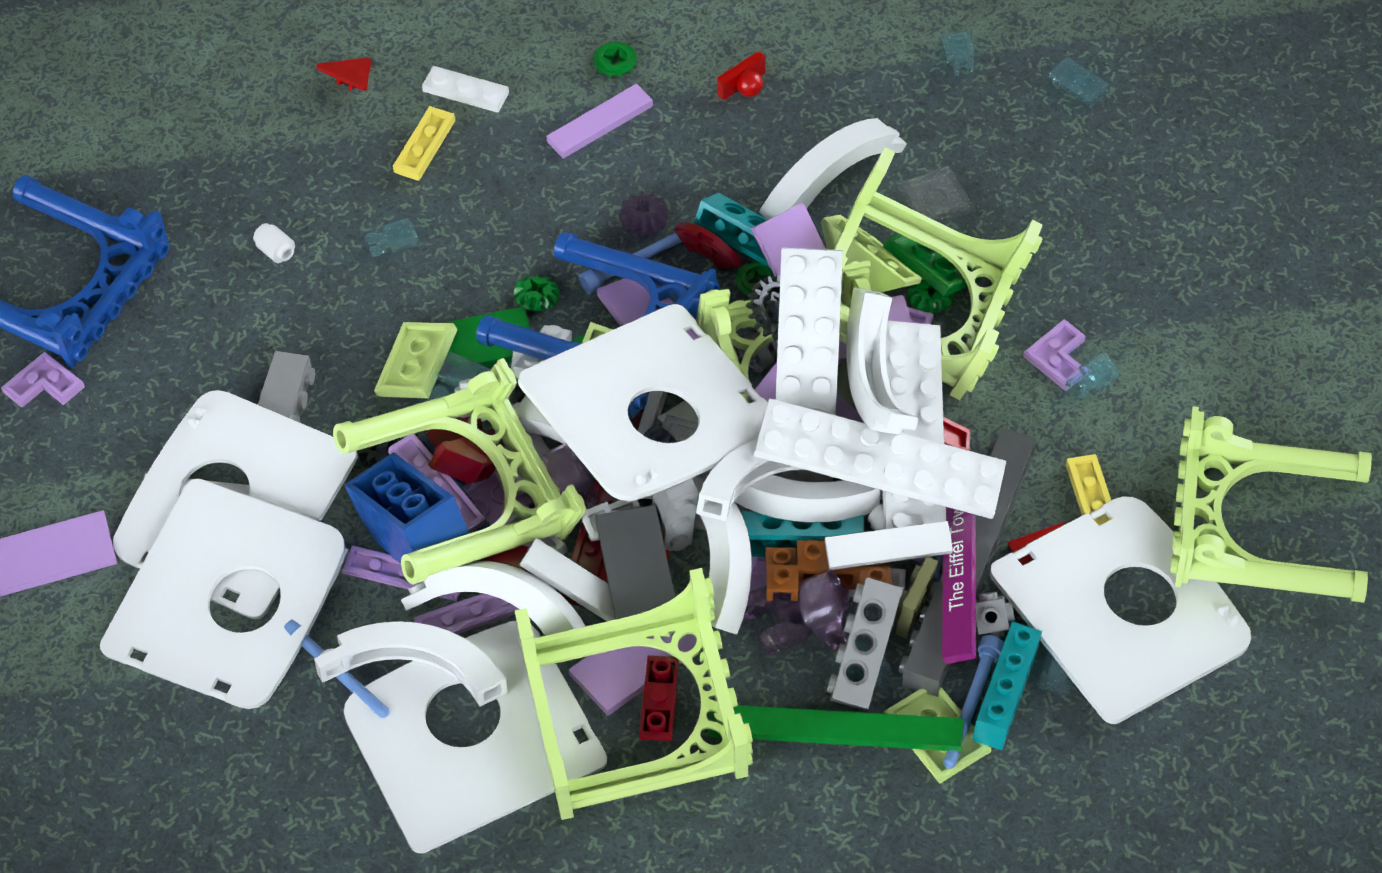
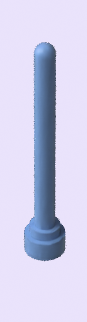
M674 233L632 255L649 259L682 241ZM589 269L579 274L578 277L582 288L590 295L596 292L604 284L605 280L615 275Z
M293 619L284 626L290 636L301 627ZM309 633L303 639L302 647L316 658L325 650L309 637ZM348 671L336 676L342 684L352 693L355 692L379 717L385 718L389 715L388 707Z
M984 635L978 647L981 659L959 717L964 718L962 746L992 663L999 659L1004 646V641L993 635ZM955 750L947 751L944 758V766L949 769L955 767L960 752Z

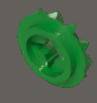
M609 42L600 46L594 53V67L598 69L599 74L605 73L608 78L618 75L621 79L624 73L631 74L632 68L636 67L637 54L626 43ZM619 55L620 61H617L616 64L612 65L611 61H614L615 58H617V56Z
M758 261L747 263L741 267L736 275L737 289L742 292L743 297H746L749 292L753 291L752 286L756 284L755 275L760 280L768 276L772 279L775 277L771 268Z
M537 274L533 278L524 276L522 281L516 282L514 298L519 305L526 309L543 311L554 307L559 301L560 290L557 289V282H550L548 276L544 278H539Z
M923 279L919 284L911 285L907 292L910 304L914 308L927 313H937L946 310L952 304L954 293L943 296ZM929 289H931L934 293V295H932V299L930 298V295H928Z

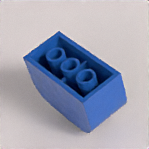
M394 452L345 484L346 490L368 533L386 553L391 555L400 564L404 554L470 534L454 496Z

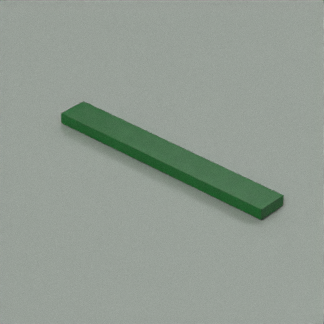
M739 705L733 707L735 715H741L743 724H749L753 740L939 751L955 750L962 752L964 718ZM711 711L710 721L718 722L714 717L716 712ZM708 729L709 737L722 738L717 731Z

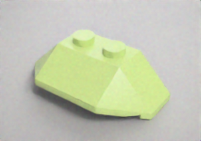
M842 215L825 217L821 221L826 247L829 250L834 249L847 221ZM860 227L857 228L845 255L848 258L845 265L853 261L863 262L869 260L871 267L868 282L871 291L885 292L921 282V276L884 249L880 241Z

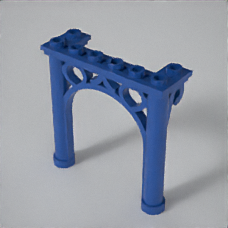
M23 175L15 183L13 199L89 233L100 245L101 256L99 266L91 281L77 295L62 304L46 309L28 310L15 307L0 300V328L62 356L67 367L73 369L78 361H82L86 357L88 349L93 342L102 337L105 327L109 322L118 317L124 303L134 297L140 283L150 277L156 263L166 257L170 245L161 213L158 211L150 212L145 218L139 211L133 208H126L119 217L112 216L41 185L35 178ZM105 237L117 242V244L108 247ZM120 254L130 255V258L124 265L112 266L110 264V260ZM108 274L116 278L110 286H108L110 281ZM95 302H96V304L92 307V309L89 310L88 307H89L92 303H95ZM77 312L82 313V314H83L82 318L79 319L78 314H75V313H77Z
M562 232L554 246V255L558 260L579 264L640 284L650 296L648 308L642 317L668 305L678 304L683 306L696 320L700 294H705L710 290H719L716 270L712 268L700 275L578 239L577 235L568 232ZM669 297H674L678 299L676 302L671 304H664L660 302ZM489 315L481 319L476 332V338L480 344L490 347L496 345L544 361L583 344L556 338ZM643 393L631 401L628 406L629 419L632 420L646 406L648 401L647 393Z

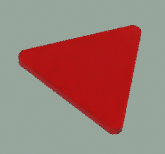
M359 58L318 63L316 69L336 78L337 85H341L344 82L349 84V91L354 88L365 91L368 86L371 59Z

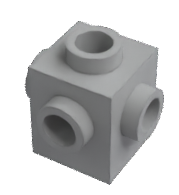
M997 592L978 595L979 599L976 600V627L978 634L996 637L1004 636V630L1010 629L1009 621L1015 620L1012 602L1006 603L1005 596H997ZM993 611L997 614V620L988 622L985 614Z

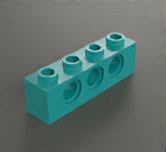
M720 193L700 201L693 224L707 229L729 246L770 268L751 228L767 221L766 218Z
M755 511L741 512L749 536L751 558L765 557L766 547L797 548V540L825 541L826 537L864 532V515L831 522H799L774 518Z
M1015 622L1011 623L976 720L972 741L1003 750L1038 651L1042 631Z

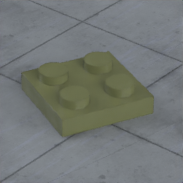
M926 557L922 567L916 565L909 581L911 584L908 590L904 589L894 618V622L898 623L895 635L907 639L930 592L938 564L937 560Z

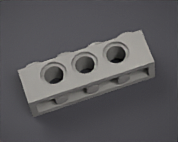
M868 577L865 579L864 585L857 584L853 597V602L858 603L855 615L850 613L848 615L844 632L849 633L846 645L840 643L835 662L841 663L837 675L831 674L826 691L832 693L830 701L862 711L868 710L903 588ZM867 606L877 607L880 611V619L875 622L867 620L864 616V608ZM858 636L868 637L872 643L871 650L867 652L858 650L855 646V639ZM850 666L861 668L863 672L862 680L859 682L850 681L846 676L847 668Z

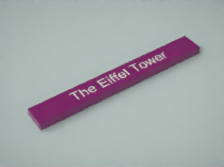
M946 507V521H948L953 552L943 555L942 659L946 664L976 658V515Z

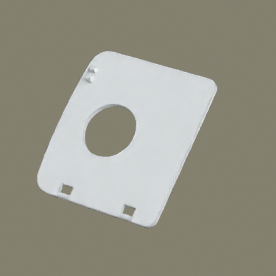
M678 304L668 305L524 369L520 372L518 378V385L601 486L611 496L625 501L641 499L714 468L725 456L738 447L758 439L768 404L752 388V384L712 338L705 334L697 325V321L691 314ZM692 329L699 338L693 340L686 331ZM665 391L673 393L686 400L693 407L698 417V429L691 437L681 442H656L646 438L633 427L628 417V406L634 398L646 392ZM747 392L754 402L748 404L741 394Z
M220 390L210 391L202 395L195 402L154 461L122 518L113 538V548L117 556L125 563L141 568L144 563L143 561L150 552L176 504L186 480L197 469L207 464L218 462L235 465L247 475L250 497L321 522L358 458L357 452L342 454L335 444L334 437L231 393ZM243 569L223 578L215 587L210 601L223 605L248 618L260 619L269 611L280 592L277 581L266 572L257 569ZM227 589L240 595L235 603L223 598Z
M192 479L185 485L101 640L100 649L108 658L136 667L208 696L221 699L237 707L246 709L260 707L271 698L302 647L303 639L309 634L326 600L345 554L344 538L339 530L331 525L202 479ZM243 569H257L266 572L277 581L281 593L279 607L272 619L264 626L245 633L227 631L216 624L210 613V599L218 583L229 574ZM293 619L301 627L290 636L284 626ZM134 649L147 653L143 662L130 657ZM217 681L231 685L228 693L214 689Z
M1125 496L1116 498L1102 505L1101 508L1087 513L1027 544L1026 547L996 560L990 568V577L1008 601L1012 602V606L1028 626L1042 631L1040 641L1101 718L1110 724L1124 721L1238 658L1247 650L1251 641L1249 626L1217 582L1188 579V584L1182 583L1181 587H1175L1176 574L1170 573L1172 555H1175L1173 554L1174 549H1172L1174 532L1145 502L1134 497ZM1104 514L1109 519L1112 518L1100 526L1094 521V519ZM1030 554L1034 560L1022 566L1018 559ZM1142 567L1160 574L1169 582L1176 596V608L1169 618L1155 625L1143 626L1129 623L1118 617L1109 608L1104 597L1105 582L1113 573L1123 568Z
M510 621L464 638L489 656L505 676L508 693L496 699L501 709L498 726L486 740L469 747L449 746L436 739L430 732L426 724V712L431 700L441 690L461 682L447 672L423 662L412 661L364 686L388 707L389 715L387 717H379L355 692L350 695L345 703L344 715L346 723L410 848L417 853L433 850L555 792L516 621ZM531 625L534 638L541 637L539 632ZM557 664L540 667L567 780L590 776L601 771L607 764L606 752L592 731L586 716ZM580 728L584 730L589 739L579 744L573 733Z

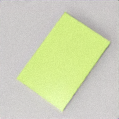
M403 322L374 389L376 395L380 397L429 399L457 332L454 323Z
M941 687L938 697L927 694V690L919 689L885 710L884 714L959 718L962 711ZM971 723L962 746V752L959 754L955 767L951 769L944 766V758L947 751L912 750L936 780L942 783L990 753L992 747L972 741L975 727Z

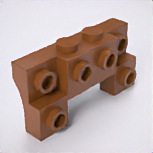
M797 540V548L766 547V601H773V592L791 593V601H797L798 589L856 590L857 584L864 585L867 577L892 585L889 562L829 570L825 541Z

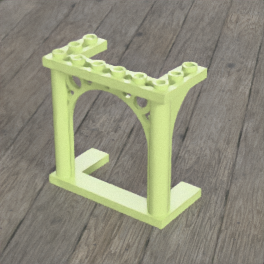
M884 147L856 198L833 250H843V270L848 259L845 257L862 217L865 216L936 251L947 258L959 270L970 292L971 309L969 317L962 328L947 337L941 338L942 382L952 386L950 396L960 400L966 390L972 392L978 378L982 377L989 361L992 362L999 349V345L995 344L999 332L994 330L993 327L999 326L1005 314V311L1001 310L1002 305L1006 306L1013 294L1014 290L1010 289V285L1016 284L1022 269L1025 270L1032 257V253L1035 254L1042 242L1043 238L1039 236L1043 225L1032 220L1026 230L1014 237L987 240L967 236L876 192L895 154L894 151ZM967 266H969L972 270H973V269H976V270H974L973 272H971V271H969V270L967 269ZM987 277L992 281V285L990 287H980L975 283V279ZM979 295L986 296L983 302L979 299ZM841 304L840 332L847 335L850 308ZM973 318H977L979 322H975ZM963 336L968 338L966 344L961 340ZM947 345H955L961 354L950 355Z
M702 568L689 570L690 582L684 591L669 602L652 610L538 638L533 636L527 608L514 610L561 820L573 818V809L734 772L736 779L748 777V765L753 764L751 755L753 753L751 742H753L749 724H743L741 715H735L733 707L738 706L735 690L733 687L728 688L725 678L730 677L727 660H720L718 649H723L719 630L713 631L711 621L715 620L713 610L715 608L713 600L714 590L711 579L704 578ZM674 633L671 643H664L661 637L670 638V634ZM687 634L694 635L697 639L695 646L688 652L680 651L678 648L680 639ZM631 646L656 648L680 660L693 675L701 697L699 719L687 741L677 750L661 759L568 781L562 755H560L540 667ZM702 649L703 651L700 654V662L702 664L695 665L692 658L698 655ZM710 685L711 690L704 691L703 686ZM711 711L716 712L714 717L718 722L709 721L707 714ZM705 729L715 730L722 736V742L717 745L708 744L701 738V732ZM693 745H697L705 753L700 754L698 750L691 754L690 748Z

